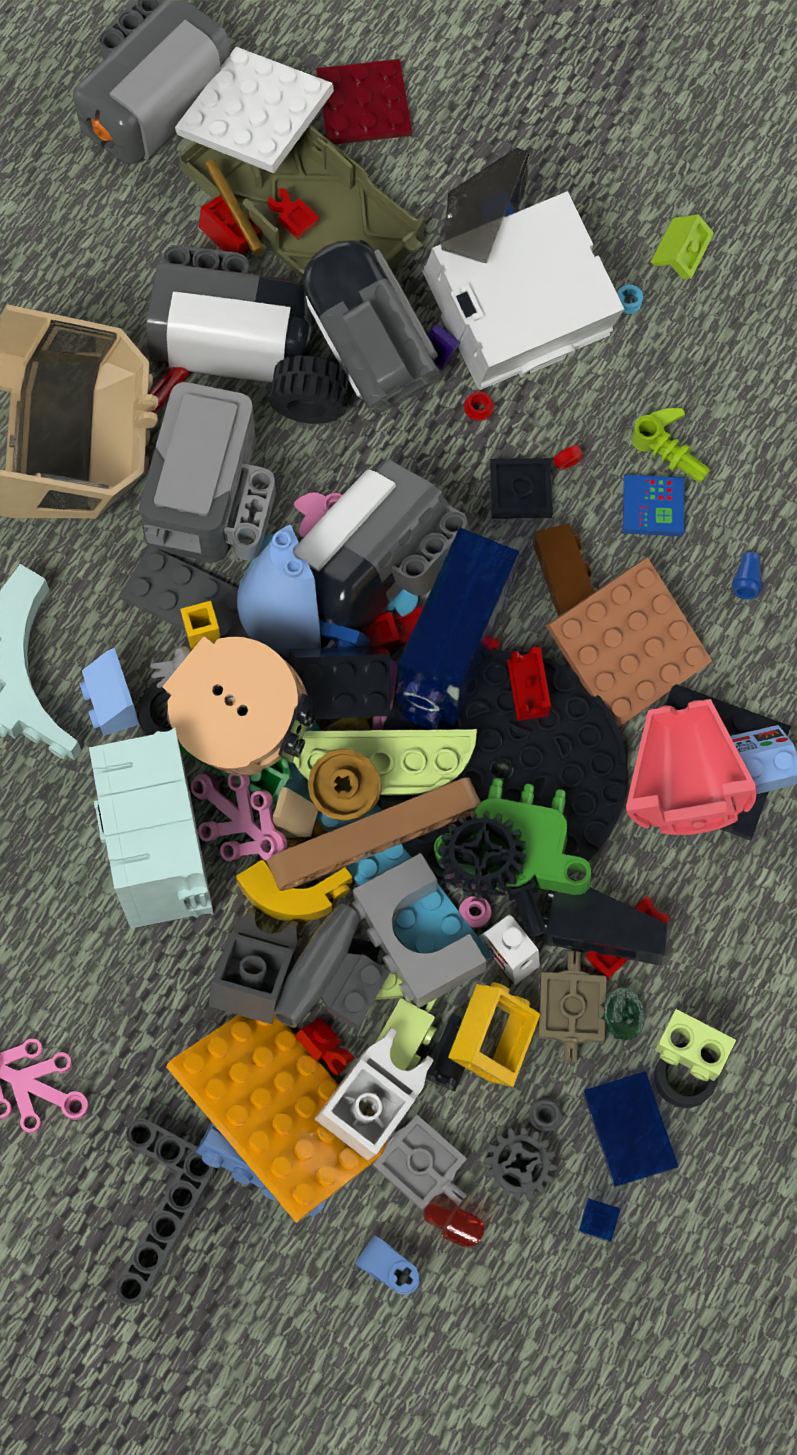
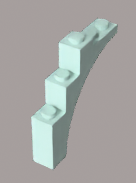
M19 564L0 590V736L5 737L8 734L16 739L21 730L24 729L22 733L28 739L35 743H38L40 740L50 745L48 749L54 755L61 759L68 756L75 760L81 752L78 741L61 729L45 712L34 693L29 677L27 653L30 631L37 610L47 595L49 587L45 578Z

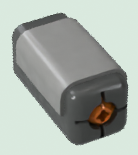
M135 0L99 35V45L103 60L74 89L73 99L80 129L87 137L102 148H105L106 151L123 163L135 164L142 158L148 160L176 133V125L207 84L221 71L220 67L230 56L229 41L225 30L216 21L186 0Z

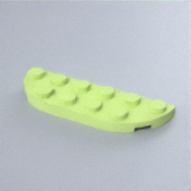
M477 729L305 731L302 738L305 739L304 749L300 757H295L293 762L301 774L309 780V774L314 764L326 753L339 749L354 750L367 757L378 770L382 785L380 795H420L451 783L462 773L472 757ZM343 780L340 783L341 791H350L352 786L349 785L351 783L349 780Z

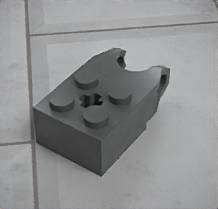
M249 908L247 913L235 924L232 933H230L211 982L209 1007L272 1024L274 1020L273 1012L295 961L299 922L291 920L281 932L275 934L265 933L256 926V910Z

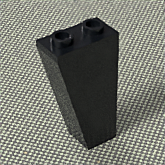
M591 887L580 895L549 890L547 903L552 904L550 914H544L543 916L547 945L584 952L593 951L600 955L662 966L668 933L667 923Z

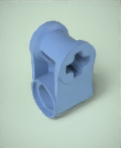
M373 1235L354 1263L362 1270L368 1272L374 1279L383 1282L401 1295L413 1293L419 1285L420 1276L417 1268L399 1255L394 1248ZM407 1269L410 1270L409 1276L412 1283L410 1285L404 1283L401 1287L398 1286L399 1280L396 1273L398 1271L405 1273Z

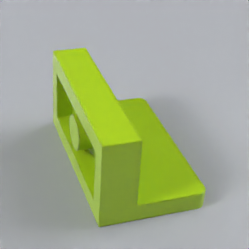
M699 214L673 218L651 260L652 265L655 267L671 265L681 278L692 279L714 232Z

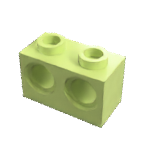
M676 1009L671 1015L655 1051L661 1053L660 1058L669 1064L677 1066L680 1063L690 1068V1073L696 1078L703 1081H708V1079L715 1081L720 1075L736 1040ZM671 1034H682L687 1042L686 1047H676L671 1042ZM701 1049H711L716 1054V1062H705L701 1057Z

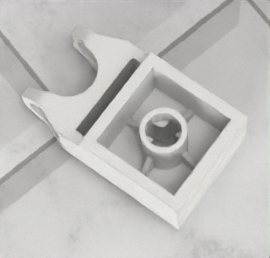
M390 1028L380 1041L362 1053L315 1117L317 1122L366 1160L371 1159L379 1152L414 1103L416 1097L423 1089L427 1070L434 1061L427 1056L413 1070L403 1071L396 1068L390 1059V1048L393 1044V1038L397 1034L393 1028ZM363 1104L368 1106L366 1111L368 1115L366 1116L361 1114L359 1109Z

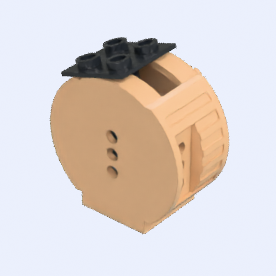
M203 636L162 686L172 695L168 699V715L172 729L175 727L177 738L182 746L197 759L220 771L234 775L258 774L264 768L275 764L282 758L293 763L294 758H299L304 749L305 739L302 738L306 728L313 726L318 710L315 709L317 703L307 696L304 684L294 668L267 645L244 637L220 638L213 644Z

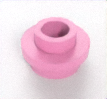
M471 896L461 903L459 913L471 928L476 929L488 923L491 917V907L482 897L478 899L476 896ZM478 907L481 910V914L479 916H472L469 909Z

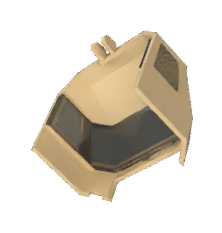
M6 305L0 316V390L10 392L6 466L5 471L0 470V516L10 518L96 519L131 489L142 475L147 473L149 458L145 456V447H147L150 439V430L147 428H153L157 424V414L151 412V410H155L158 406V398L148 394L152 386V374H149V361L121 328Z

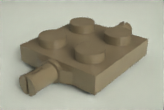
M574 951L567 952V970L559 973L541 972L538 1039L557 1040L564 1043L563 1062H570L571 1050V1064L578 1062V1044L584 1042H604L606 976L589 975L580 971L581 952L576 951L573 963Z

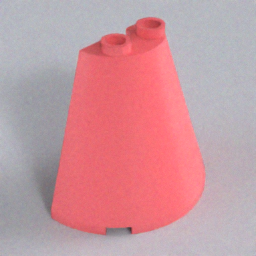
M711 699L691 701L682 710H675L672 706H661L657 709L648 710L626 804V810L630 818L646 829L650 825L659 827L660 833L692 835L726 827L738 820L737 815L743 810L749 812L756 800L755 782Z

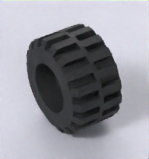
M313 356L287 357L275 365L269 403L277 413L294 421L309 424L334 422L341 418L344 413L349 382L348 374L345 373L343 368L326 359Z

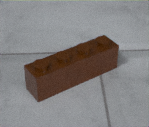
M570 523L534 533L532 544L556 613L560 616L598 590V588L591 585L589 579L591 577L590 565L587 559L582 560L579 551L582 548L580 537L577 532L573 533Z

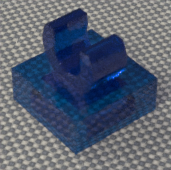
M588 1198L578 1233L609 1243L612 1242L621 1208Z

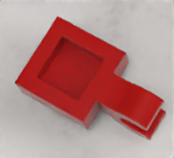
M321 1017L302 1028L295 1036L315 1061L323 1058L330 1071L335 1075L346 1069L345 1066L354 1060V1056L348 1049L338 1047L342 1041Z

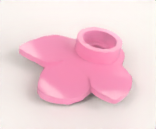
M313 492L300 497L294 502V507L305 515L300 526V537L304 538L330 507L342 497L341 494L331 493L324 496Z

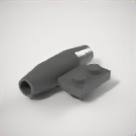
M339 904L313 933L287 976L273 1012L274 1017L281 1023L295 1028L321 998L328 1012L355 1029L361 1024L390 971L363 954L348 953L361 918L359 913L353 908Z

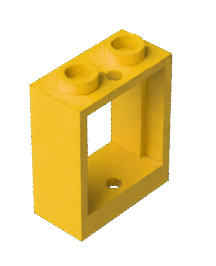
M492 982L490 986L476 984L448 1058L488 1082L513 1087L540 1013L529 1007L530 1002L528 1000L510 995V989L504 985ZM497 1006L510 1015L492 1060L479 1051Z

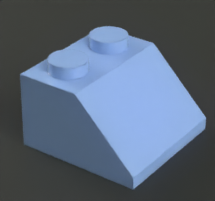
M115 648L110 649L82 670L85 681L79 683L85 701L91 699L94 709L88 711L94 729L100 727L103 736L139 725Z

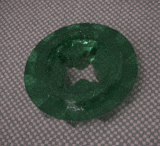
M616 988L612 992L605 994L606 1001L600 1005L604 1009V1015L600 1019L606 1021V1031L613 1033L614 1039L631 1040L636 1038L643 1029L645 1022L644 1007L640 998L632 990ZM617 1009H621V1013L628 1019L621 1020V1015L618 1014Z

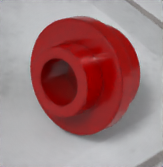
M475 392L469 395L464 403L466 415L475 421L488 419L494 410L493 400L484 392ZM480 404L484 409L476 410L474 406Z

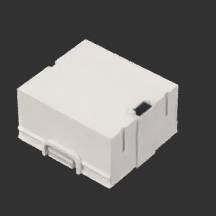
M568 191L432 248L427 265L424 266L422 272L442 312L441 319L448 333L460 342L458 348L479 390L517 374L522 378L527 372L531 374L565 359L566 354L569 357L573 356L576 349L609 336L610 332L613 331L614 324L624 311V307L599 255L594 257L592 253L593 243Z

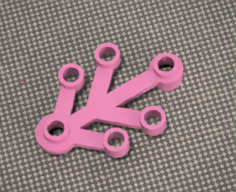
M199 774L191 782V792L193 795L202 800L208 799L232 820L224 823H216L214 821L202 823L198 828L199 837L203 841L216 840L219 836L246 832L255 840L242 844L237 841L223 843L220 853L224 860L232 861L239 859L243 855L258 853L267 861L271 856L287 849L285 836L275 830L271 809L273 799L268 791H256L250 797L248 788L250 784L249 775L230 774L228 776V785L232 790L236 791L237 807L219 792V780L214 774ZM237 776H239L241 779L240 786L237 784L236 781ZM260 795L264 799L263 805L259 802ZM252 807L259 811L261 827L254 822ZM207 827L211 829V836L207 834ZM268 841L271 843V850L268 846ZM230 846L233 848L234 851L233 856L229 852Z
M34 1038L26 1040L23 1045L0 1052V1078L11 1083L22 1117L20 1126L26 1133L30 1134L40 1129L41 1119L34 1112L28 1092L61 1107L65 1116L71 1120L82 1119L89 1110V1102L82 1093L73 1091L65 1094L35 1080L54 1072H68L72 1067V1060L68 1054L59 1052L52 1059L18 1071L6 1066L25 1057L31 1060L39 1058L43 1052V1046ZM32 1043L37 1044L38 1051L33 1055L28 1054V1045ZM65 1057L68 1060L66 1067L57 1068V1059ZM0 1085V1103L7 1105V1111L0 1115V1119H6L12 1112V1106L8 1100L4 1099ZM74 1101H79L82 1104L81 1110L77 1113L70 1111V1105ZM29 1117H34L37 1120L36 1126L32 1129L25 1127V1121Z

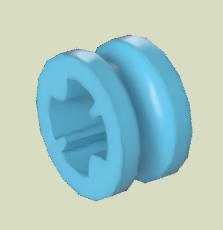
M634 285L621 287L617 295L624 307L623 313H636L642 305V291ZM625 295L627 298L629 295L634 296V303L630 301V304L625 303Z

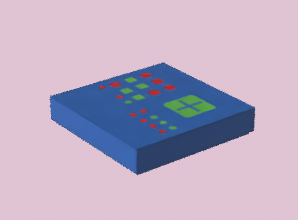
M624 474L622 534L683 537L684 477Z

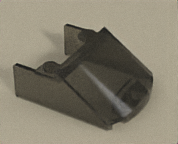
M516 147L448 192L445 236L441 244L443 251L482 263L488 262L509 202L514 213L520 211L518 207L521 199L524 197L529 170L530 154H528L527 150Z

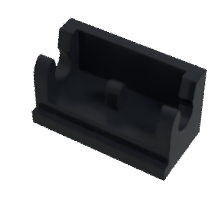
M452 1013L432 1058L434 1061L427 1070L425 1079L455 1092L465 1067L448 1058L462 1023V1018Z

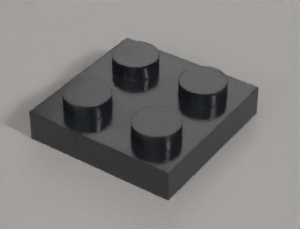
M550 458L490 459L492 519L552 518Z

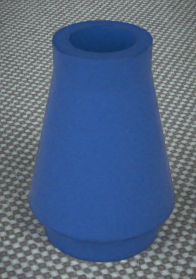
M747 552L742 555L741 563L732 582L734 594L741 599H754L762 590L760 556L753 552Z

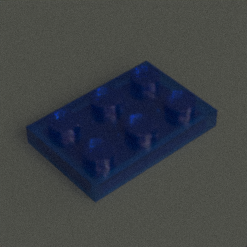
M646 1071L583 1090L582 1093L614 1188L679 1167Z

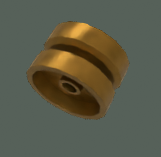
M348 749L330 751L319 758L311 769L308 780L310 799L317 809L326 816L341 821L361 819L371 812L380 798L382 786L379 772L373 763L359 752ZM343 780L351 782L349 784L352 786L350 791H341L340 783Z

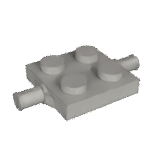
M417 1114L406 1127L391 1133L386 1140L387 1144L384 1152L373 1163V1167L422 1211L435 1197L442 1193H445L457 1206L467 1196V1194L452 1183L455 1173L466 1162L467 1158Z

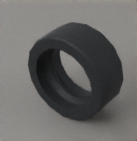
M681 1043L675 1046L683 1048L686 1047L687 1043ZM701 1049V1057L705 1062H716L707 1049ZM660 1058L655 1067L654 1082L657 1091L666 1102L675 1107L692 1108L701 1105L714 1093L718 1085L719 1076L715 1081L711 1079L705 1081L702 1089L697 1093L691 1095L680 1094L669 1084L667 1070L670 1064Z

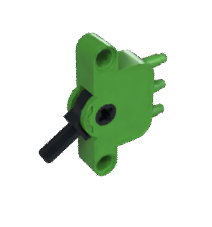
M495 778L490 787L488 799L482 801L477 806L475 812L477 818H483V813L487 810L489 811L490 819H494L500 813L502 815V824L511 820L513 822L512 830L519 829L521 831L522 837L519 840L526 842V849L522 852L527 854V861L520 863L524 867V872L519 875L515 874L517 878L515 885L505 882L507 886L505 893L508 895L509 901L515 899L527 935L529 937L538 936L546 931V927L534 896L537 888L573 895L583 894L591 885V867L583 858L564 854L567 842V822L563 816L566 802V792L564 790L558 789L556 791L551 808L532 805L534 798V786L532 784L524 786L520 802L501 799L503 781L500 778ZM478 834L470 836L465 841H463L460 846H462L463 843H471L475 841L478 837ZM490 834L491 843L502 846V849H508L507 845L500 838ZM442 835L439 838H437L434 844V851L438 865L439 859L443 857L439 855L438 847L445 845L441 839ZM485 843L483 844V850L478 856L480 866L482 865L485 853H487ZM456 859L462 869L475 875L476 870L472 864L464 863L463 859ZM502 863V866L491 867L487 875L497 872L505 863ZM579 871L585 875V878L580 881H573L568 875L571 872Z

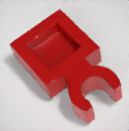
M284 188L278 190V196L283 201L276 202L272 197L268 198L267 206L273 212L281 213L278 215V222L297 240L301 239L319 223L320 217L300 198L294 203L290 201V195Z

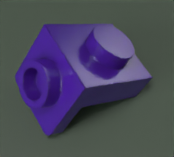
M437 324L431 329L428 338L438 355L434 360L440 371H442L449 363L460 342Z

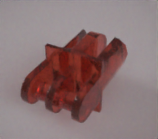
M454 1203L451 1211L436 1204H429L425 1208L424 1220L428 1224L442 1230L440 1239L444 1238L465 1248L476 1246L482 1239L484 1234L483 1222L477 1216L456 1207L457 1204Z

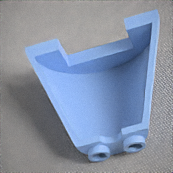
M291 524L273 535L270 543L242 578L237 596L238 615L248 636L267 645L276 653L282 654V657L288 659L289 649L321 648L315 580L307 560L298 559L293 554V550L299 546V542Z

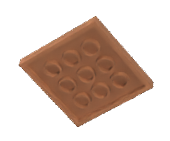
M648 557L643 558L545 625L572 669L579 676L583 686L591 696L596 697L599 695L612 713L618 727L671 691L672 686L681 684L712 662Z

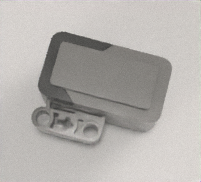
M181 382L173 387L139 505L142 529L148 546L150 545L164 553L206 562L221 561L227 553L229 544L234 545V551L240 559L253 560L259 556L275 500L276 489L274 475L269 469L250 465L256 437L253 405L247 395L189 382ZM258 484L268 485V487L263 490L255 488V486ZM254 512H256L254 524H251L250 516H253ZM245 538L254 540L250 545L240 543Z

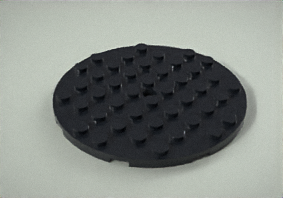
M486 649L455 656L423 673L421 678L401 694L390 710V716H387L382 730L477 729L472 757L462 773L452 782L463 778H470L478 798L482 802L488 799L493 779L498 778L492 774L493 766L502 763L508 766L510 774L505 779L500 778L503 781L501 799L520 802L524 786L532 784L534 786L532 805L551 808L556 791L558 789L564 790L566 792V802L563 816L567 822V842L564 854L580 857L589 862L600 851L611 835L624 804L627 789V757L621 733L612 713L599 695L596 697L590 695L577 674L551 659L542 657L551 704L548 717L517 721L507 666V660L511 659V654L513 653L509 651ZM519 651V654H520V655H525V654H528V653H529V652ZM380 795L378 802L383 811L420 795ZM471 815L466 817L465 819L467 821L471 820ZM459 820L451 823L455 824L458 827L460 826ZM449 825L402 843L403 848L411 857L421 853L435 877L452 885L453 878H444V869L438 865L434 851V844L437 838L443 834L450 833ZM577 871L571 872V873L568 875V877H570L571 875H573V874L576 873ZM494 888L495 895H507L506 893H502L501 891H498L496 888ZM483 890L482 894L488 895V890Z

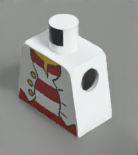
M510 914L478 936L493 956V960L514 986L540 967L537 947Z

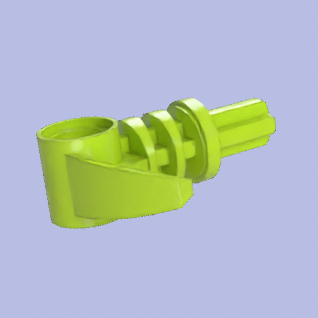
M682 408L661 409L649 415L639 417L635 422L631 437L632 444L636 449L644 452L654 450L652 455L654 457L661 455V462H671L669 465L671 471L675 472L679 468L697 482H702L707 477L710 469L689 454L691 447L687 444L679 447L680 441L677 439L671 441V435L664 430L666 425L685 416ZM647 431L651 433L652 436L647 437L642 435L640 432Z

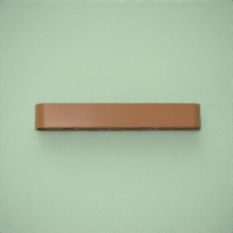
M463 778L281 851L267 859V863L279 891L289 890L456 822L460 815L466 818L471 815L472 811L475 812L481 802L470 778Z

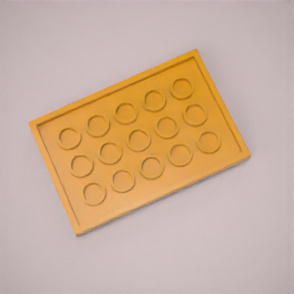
M237 1015L169 1061L166 1068L292 1219L298 1223L371 1166L384 1152L387 1142L384 1143L374 1157L366 1160L317 1122L315 1117L339 1086L318 1060L315 1061L287 1025L281 1023L275 1017L273 1023L268 1024Z

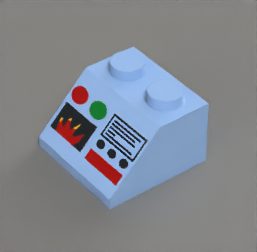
M779 725L730 736L755 782L757 794L797 784V753L794 744Z

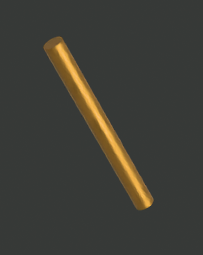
M214 159L207 161L205 166L253 254L256 256L262 254L264 248L217 162Z

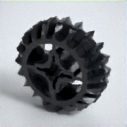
M487 810L484 811L483 818H477L476 812L472 811L471 820L469 821L460 815L458 818L460 826L458 827L450 823L448 829L451 835L443 834L441 839L445 845L438 847L439 855L443 856L439 859V865L442 868H446L443 872L444 878H453L451 884L454 889L463 885L462 891L464 895H468L472 889H475V895L478 899L481 898L483 890H488V895L491 898L495 896L494 888L498 887L502 893H505L507 891L505 882L515 885L517 883L515 874L519 875L524 872V867L520 863L527 861V854L522 852L526 849V842L519 840L522 837L521 831L519 829L512 830L513 822L511 820L502 824V815L500 813L494 819H490V814ZM475 834H478V837L475 841L471 843H463V845L460 846L462 842L465 841L467 838ZM490 834L500 838L507 845L508 849H502V846L491 843ZM485 843L487 853H485L482 865L480 866L478 856L483 850V844ZM456 859H463L464 863L472 864L476 870L475 875L462 869ZM502 863H505V865L500 870L490 875H487V872L491 867L498 865L502 866Z

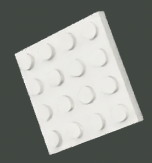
M235 47L220 67L221 71L203 89L175 129L177 135L275 173L333 93V85L331 82Z

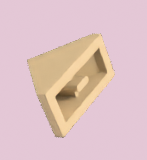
M282 787L273 814L275 830L281 832L285 838L311 836L318 813L317 807L289 788Z

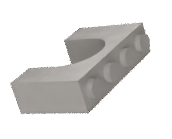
M421 853L353 889L354 902L351 903L352 908L359 913L360 920L365 918L370 928L367 929V933L374 946L381 945L386 956L383 957L386 967L391 974L397 972L402 983L399 984V988L407 1002L413 1000L417 1008L424 1006L486 971V959L470 934L433 953L413 952L405 948L397 940L393 932V926L401 911L437 891V879Z

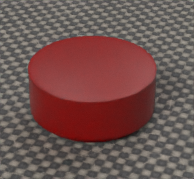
M574 445L558 453L553 458V462L556 468L562 471L579 463L583 459L584 454L579 445Z

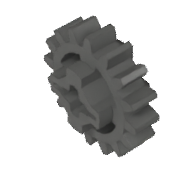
M522 1127L519 1135H515L511 1128L507 1131V1139H504L501 1135L496 1136L495 1139L498 1147L489 1145L487 1151L493 1157L484 1159V1164L491 1166V1169L485 1173V1177H494L495 1181L491 1188L495 1190L501 1187L503 1189L502 1198L505 1199L509 1193L514 1194V1201L519 1202L521 1195L525 1194L527 1200L532 1201L533 1191H536L541 1196L545 1193L542 1183L552 1184L553 1179L547 1174L557 1170L556 1165L549 1164V1160L553 1159L556 1154L555 1152H546L545 1149L549 1144L548 1140L541 1143L537 1141L539 1132L535 1131L529 1137L527 1136L526 1128ZM522 1143L533 1147L537 1152L531 1153L523 1149ZM508 1147L510 1155L508 1160L498 1164L500 1153ZM516 1157H520L522 1162H531L524 1169V1173H521L519 1168H510L515 1163ZM542 1166L539 1179L533 1183L531 1176L533 1169ZM509 1176L517 1180L519 1187L507 1183L503 1178Z

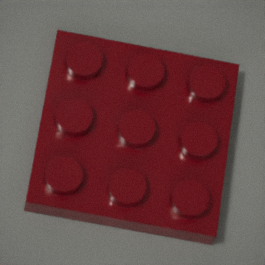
M400 59L316 68L317 77L331 82L334 91L323 105L322 114L326 138L334 145L412 136Z

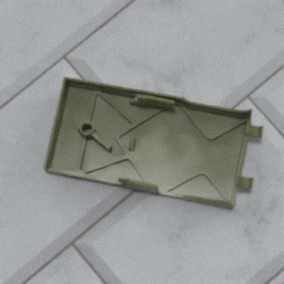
M310 124L275 173L196 142L190 144L179 154L181 171L212 199L221 194L205 164L211 159L217 162L246 217L261 230V235H259L258 239L302 279L305 267L312 256L323 247L337 241L364 240L368 242L374 251L380 250L391 270L408 255L416 253L426 244L424 242L425 218L423 216L420 220L414 218L372 184L365 169ZM280 188H284L289 193L290 201L294 203L300 198L320 217L319 223L299 240L278 222V215L281 213L273 212L267 206L269 197H272L276 202L283 201L278 196Z

